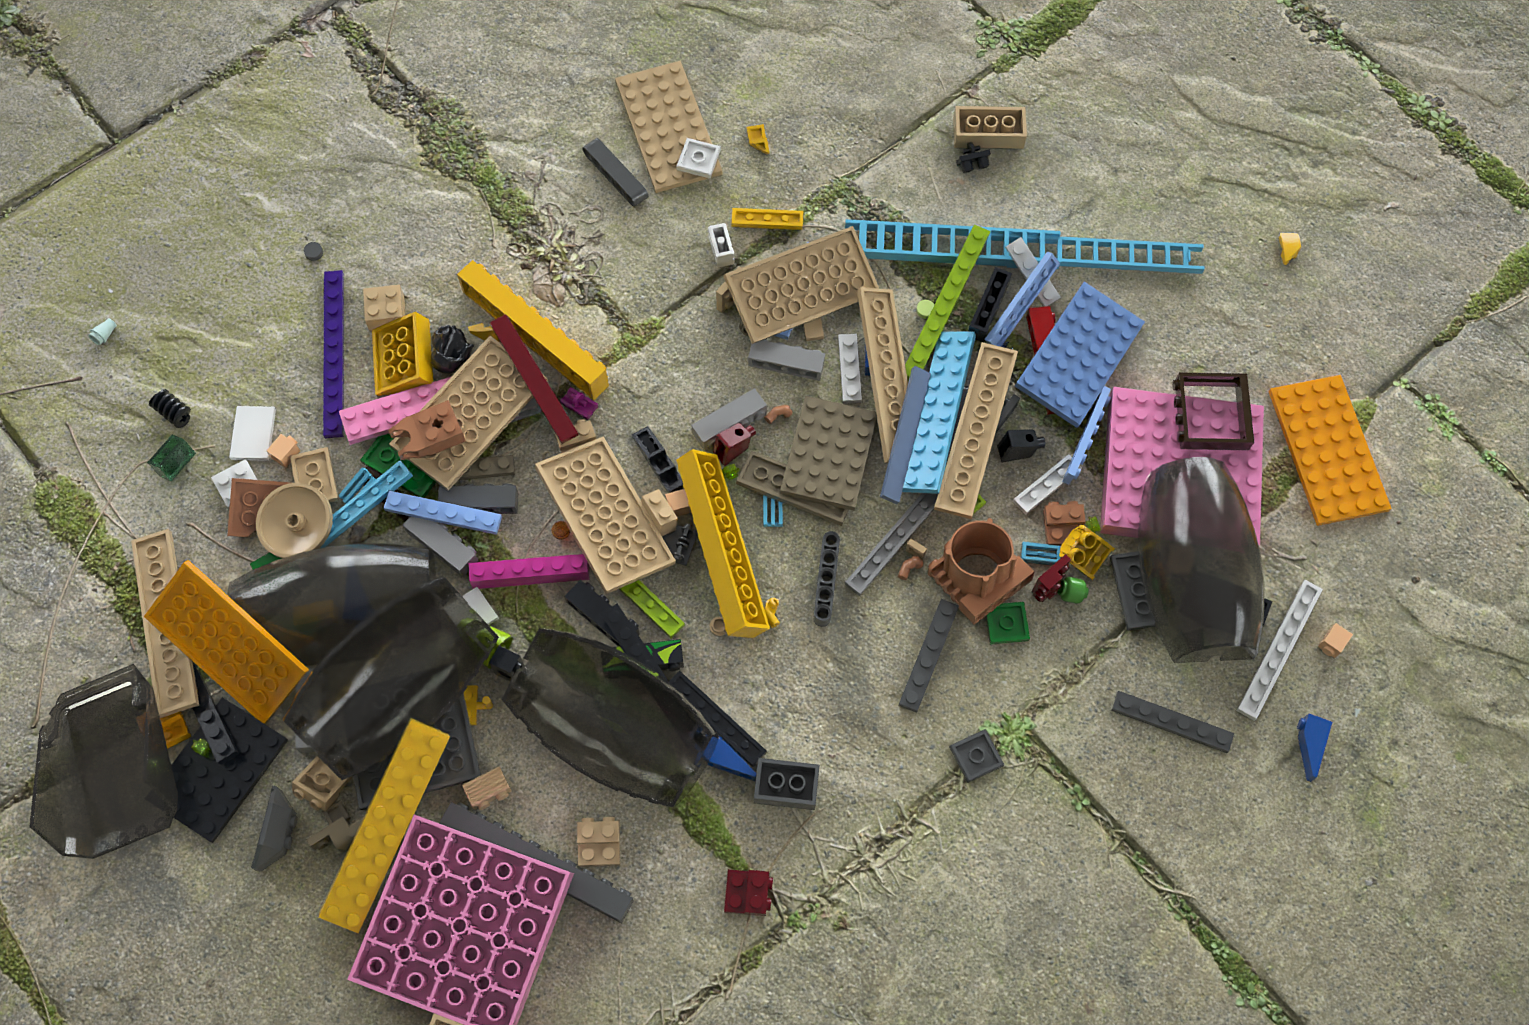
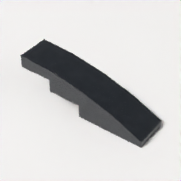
M647 426L632 434L634 441L666 491L671 493L684 489L682 478L677 472L675 465L651 429Z

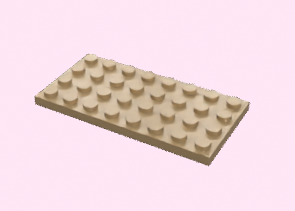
M681 60L615 78L655 193L709 179L676 169L687 138L712 144ZM718 159L711 178L723 175Z
M853 226L723 275L752 344L858 303L857 290L860 287L879 289Z
M489 336L420 410H425L449 400L466 442L434 455L407 459L448 491L533 398L501 343ZM395 437L389 445L399 452L404 446L408 445L410 438Z
M604 436L535 463L536 471L605 594L675 564V558Z

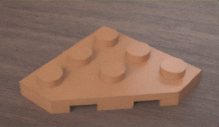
M232 478L227 536L249 537L255 532L257 513L264 499L278 487L290 482Z

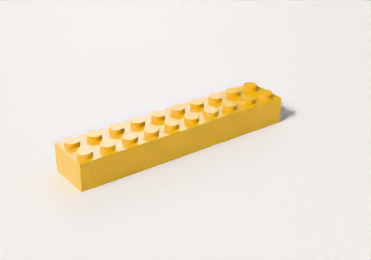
M472 260L457 274L462 291L466 296L494 319L506 314L523 343L593 401L609 386L606 367L602 362H596L587 350L583 351L575 340L568 339L566 334L560 328L556 329L548 318L540 316L536 308L533 306L529 307L526 301L521 296H516L508 285L501 284L497 276L494 274L490 275L481 263L477 264Z
M692 449L676 459L683 481V488L688 498V505L693 515V522L698 532V539L708 566L709 576L713 583L714 593L718 600L719 610L723 617L725 630L728 636L754 638L769 630L770 626L721 465L716 454Z
M410 718L319 911L318 918L359 933L450 738L449 734Z

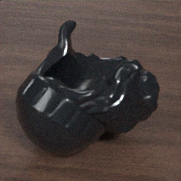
M450 325L441 326L434 332L431 338L434 347L431 353V364L441 373H453L458 370L462 362L469 359L474 345L467 343L465 334L461 329H457L455 325L452 327Z

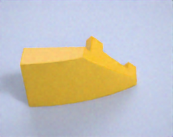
M764 124L746 127L749 145L765 154H769Z
M1280 233L1279 242L1282 248L1281 258L1284 265H1287L1292 258L1295 259L1301 249L1299 235L1295 233Z
M483 323L468 327L471 334L484 341L491 336L500 342L491 326L484 327Z

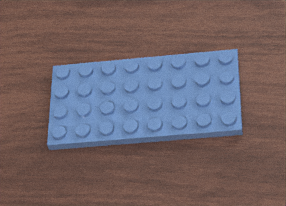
M1083 282L1015 384V387L1078 428L1145 321L1086 282Z

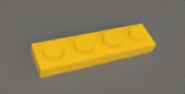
M732 208L731 227L803 230V211Z

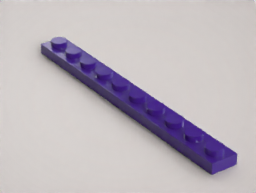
M342 270L324 272L323 436L326 439L344 437V426L339 411L344 409V273Z

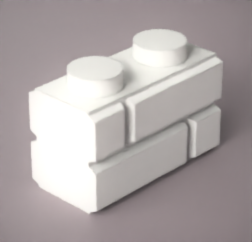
M726 224L709 226L708 237L716 266L733 265L734 251Z

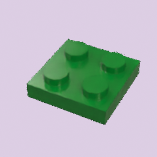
M1024 602L1001 603L996 609L986 615L990 645L1030 640Z

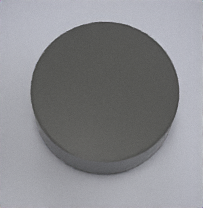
M310 242L304 247V254L307 259L316 261L323 256V249L319 243Z

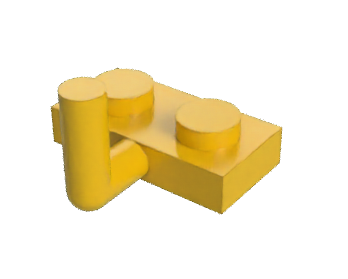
M478 685L463 686L470 724L477 725V710L492 709L493 703L488 696L483 697L482 702H478Z

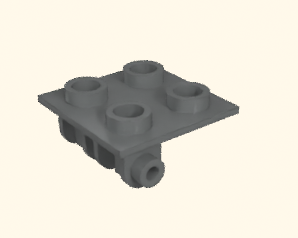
M685 524V526L677 525L676 531L662 536L676 560L675 563L687 566L698 534L697 530H693V526L690 524Z

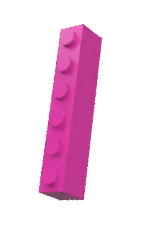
M584 554L469 563V582L473 589L476 587L484 589L590 580L589 563Z

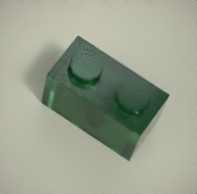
M172 434L147 463L160 477L172 482L186 464L190 462L196 452L184 439Z

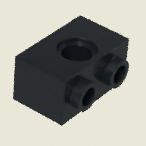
M498 646L489 662L495 675L514 684L517 683L518 679L521 680L526 672L521 656L501 646Z

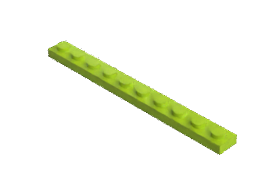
M975 224L973 225L905 364L908 382L914 366L925 369L990 235L989 230Z

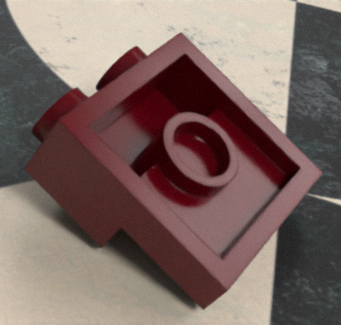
M1066 554L1037 579L1032 589L1033 596L1037 601L1044 602L1047 598L1051 600L1058 593L1057 590L1061 587L1060 582L1070 568L1068 565L1071 559Z
M728 869L724 913L766 916V911L771 910V898H767L768 890H772L773 877H769V871Z

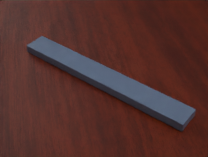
M914 366L911 370L880 494L881 498L894 504L900 502L931 373L917 366Z

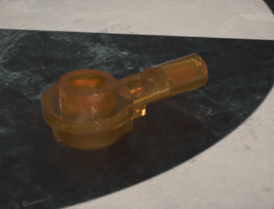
M564 521L556 522L551 529L553 537L559 540L566 539L571 532Z

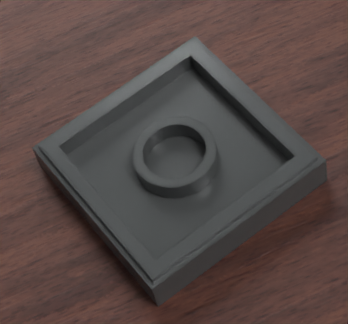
M986 729L949 746L967 783L1004 766Z

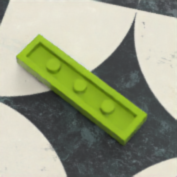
M640 580L619 588L670 639L685 626V623Z

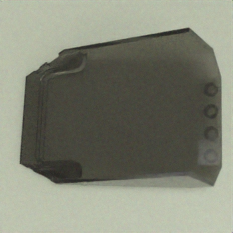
M131 664L61 693L56 701V705L49 713L51 716L47 725H42L39 731L29 827L62 856L95 859L170 828L177 811L178 792L154 690L138 668Z

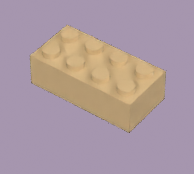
M955 106L953 117L954 148H967V143L972 142L974 146L979 145L980 148L1024 149L1027 138L1025 107Z

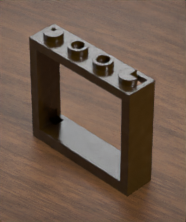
M1179 372L1176 379L1173 380L1172 388L1173 391H1176L1174 398V407L1177 408L1175 423L1179 426L1177 442H1180V449L1250 450L1254 444L1247 374ZM1184 386L1235 387L1240 439L1189 438Z

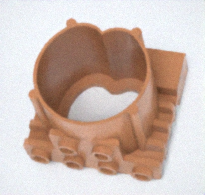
M988 518L987 521L969 522L957 529L951 540L945 544L943 557L939 560H933L928 566V575L936 580L935 583L940 585L943 591L951 596V600L959 605L958 609L973 625L1030 583L1034 576V571L1019 555H1014L1013 543L1008 533L997 524H994L991 518ZM969 555H984L992 559L997 564V567L988 576H978L964 571L958 566V563Z

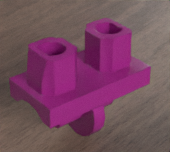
M572 387L560 400V404L586 420L598 408V403Z

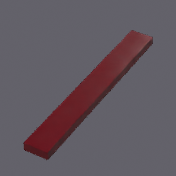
M505 314L489 322L561 444L579 436L507 315Z

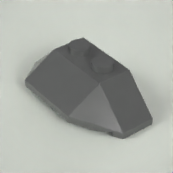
M272 786L251 866L252 869L258 872H262L287 854V850L292 845V830L296 827L298 821L297 813L282 790L277 786Z

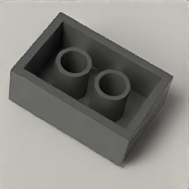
M758 758L754 804L815 810L820 765Z

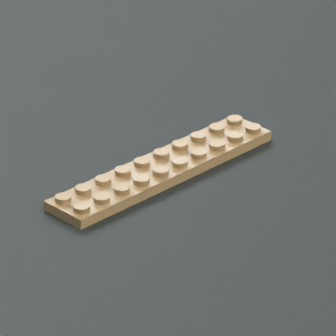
M860 287L857 290L862 326L884 463H888L908 380L893 290Z
M981 343L934 510L972 519L1018 351Z
M169 529L131 540L156 715L159 718L199 706L192 660L144 617L178 571L172 532Z

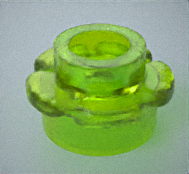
M730 464L722 469L724 478L728 480L738 476L739 468L735 464Z
M1088 516L1089 520L1086 521V526L1096 534V532L1101 530L1097 517L1090 518Z
M199 738L198 741H192L191 749L196 753L205 756L207 752H210L209 743L204 739Z

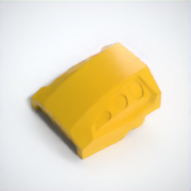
M1080 525L1070 532L1061 545L1059 557L1062 558L1066 554L1071 559L1070 564L1093 580L1095 573L1115 548L1086 526Z

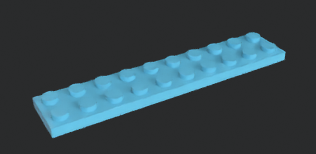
M942 332L936 343L929 371L931 375L902 492L936 494L940 492L976 338L975 332Z

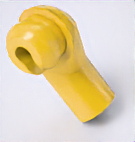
M774 597L767 600L764 607L771 628L776 627L780 623L775 616L779 601Z

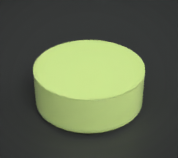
M930 300L920 301L916 309L918 316L928 319L934 303Z

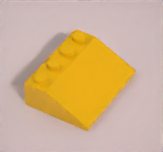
M415 311L372 329L375 395L396 394L434 382L433 366L431 364L430 322L428 318Z

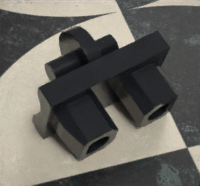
M972 142L967 143V148L962 149V153L967 155L959 156V159L956 160L957 166H961L963 173L973 171L972 162L977 161L979 169H984L989 166L988 157L991 155L990 149L980 151L979 145L974 146Z

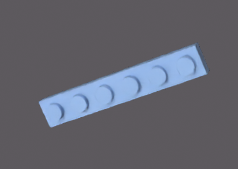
M1046 252L992 330L985 338L988 344L1001 347L1060 265L1053 253Z
M1104 386L1096 399L1062 482L1068 485L1073 479L1076 480L1081 472V469L1078 467L1080 464L1083 465L1087 454H1084L1085 450H1089L1093 442L1090 438L1092 435L1095 436L1099 428L1097 421H1101L1105 411L1102 409L1107 407L1111 399L1108 396L1111 389Z
M389 491L384 505V510L388 512L495 535L498 533L502 520L501 514Z

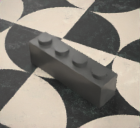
M509 483L502 485L484 484L483 486H475L474 484H465L464 486L453 485L449 491L439 486L438 501L497 514H518V490L516 485Z

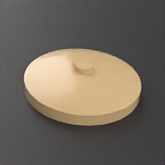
M289 483L280 486L264 499L258 510L256 518L258 538L264 548L275 556L289 560L305 558L316 552L327 540L333 523L332 508L325 495L313 486L304 483Z

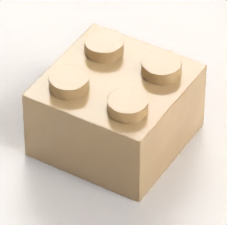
M400 284L363 289L364 315L369 331L405 316V299Z

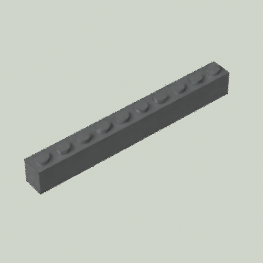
M452 802L450 803L439 824L574 873L567 895L622 924L634 902L633 898L630 897L631 893L623 888H620V890L613 888V883L604 878L601 881L594 878L595 874L585 868L583 871L575 868L577 864L568 859L565 861L558 859L559 855L549 849L547 852L539 849L541 845L532 840H529V842L522 840L523 836L513 830L511 833L505 831V826L496 821L493 824L488 822L485 815L477 811L475 814L469 812V807L460 802L457 805Z

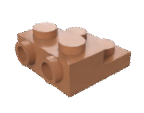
M1070 501L1067 505H1059V502H1050L1048 505H1045L1043 517L1046 544L1061 546L1073 529L1085 524L1084 504Z

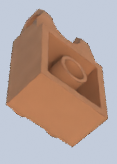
M449 400L405 417L388 430L391 438H410L408 445L398 452L400 460L422 458L427 455L431 456L466 442Z

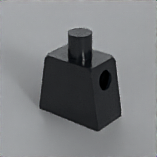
M1033 429L1008 430L997 445L1001 463L1030 458L1037 449L1045 448L1046 442L1044 437H1037Z

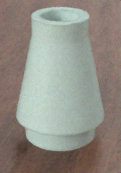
M108 318L105 322L91 329L88 336L95 344H104L117 325Z

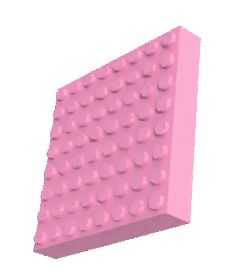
M1113 387L1109 395L1111 399L1108 404L1100 533L1254 553L1260 546L1264 406L1250 404L1254 444L1250 450L1180 449V442H1177L1179 426L1175 423L1177 408L1174 407L1175 394ZM1185 396L1189 438L1240 439L1237 402Z
M414 815L347 980L463 1025H517L574 873Z

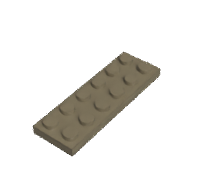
M754 451L750 452L736 480L737 485L837 525H843L849 511L848 509L780 494L787 464Z

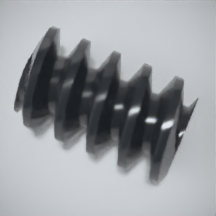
M167 389L161 390L149 401V406L171 424H174L176 428L186 426L190 420V407L185 406L184 402H180L179 398H176Z

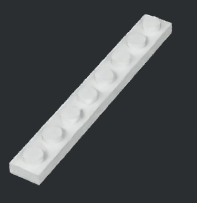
M1307 580L1302 582L1236 710L1237 712L1254 721L1257 719L1323 590L1322 588Z

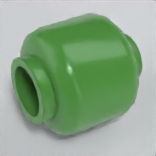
M1066 577L1064 580H1061L1058 594L1063 601L1079 604L1087 598L1089 589L1086 587V582L1083 579Z

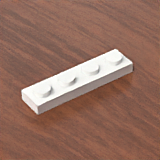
M1022 237L1006 246L1005 249L1027 280L1039 263ZM1048 280L1037 296L1043 307L1049 306L1061 298L1050 280Z
M839 334L838 344L843 404L861 403L857 334Z
M1068 454L1015 497L1013 503L1027 515L1065 484L1062 481L1072 457Z

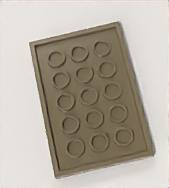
M805 396L780 494L855 511L877 418L876 411Z

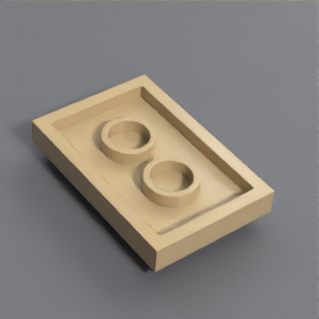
M328 447L290 456L295 483L313 486L325 495L329 503L339 501Z

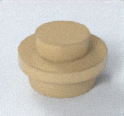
M720 616L713 618L710 622V631L716 636H723L727 633L723 617Z

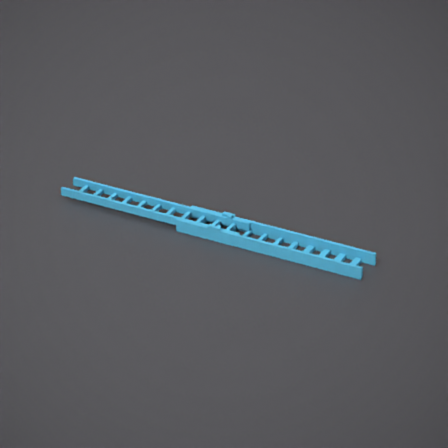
M848 219L845 221V229L853 226L855 230H859V241L867 259L955 263L959 256L958 253H955V236H968L973 227ZM982 227L989 230L990 235L986 241V255H980L975 264L1018 268L1005 247L1022 237L1026 245L1027 243H1039V257H1035L1038 263L1045 255V244H1057L1056 259L1060 263L1059 266L1202 274L1205 269L1204 266H1192L1188 263L1191 261L1190 252H1202L1203 244L1060 237L1061 231ZM867 231H877V249L866 248ZM885 232H895L894 250L884 249ZM903 233H913L912 251L902 250ZM920 234H932L931 252L920 251ZM937 235H950V253L937 252ZM991 241H1003V255H991ZM1062 245H1075V259L1062 258ZM1081 246H1093V260L1081 259ZM1098 246L1111 247V261L1098 260ZM1116 247L1129 248V262L1116 261ZM1134 248L1147 250V263L1134 262ZM1152 249L1164 250L1165 264L1152 263ZM1170 250L1182 251L1183 265L1170 264Z

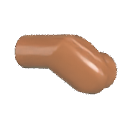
M788 405L776 406L764 419L771 424L779 415L783 414L785 418H788L792 415L793 411Z
M918 556L905 560L898 577L902 580H907L910 570L922 568L924 561Z

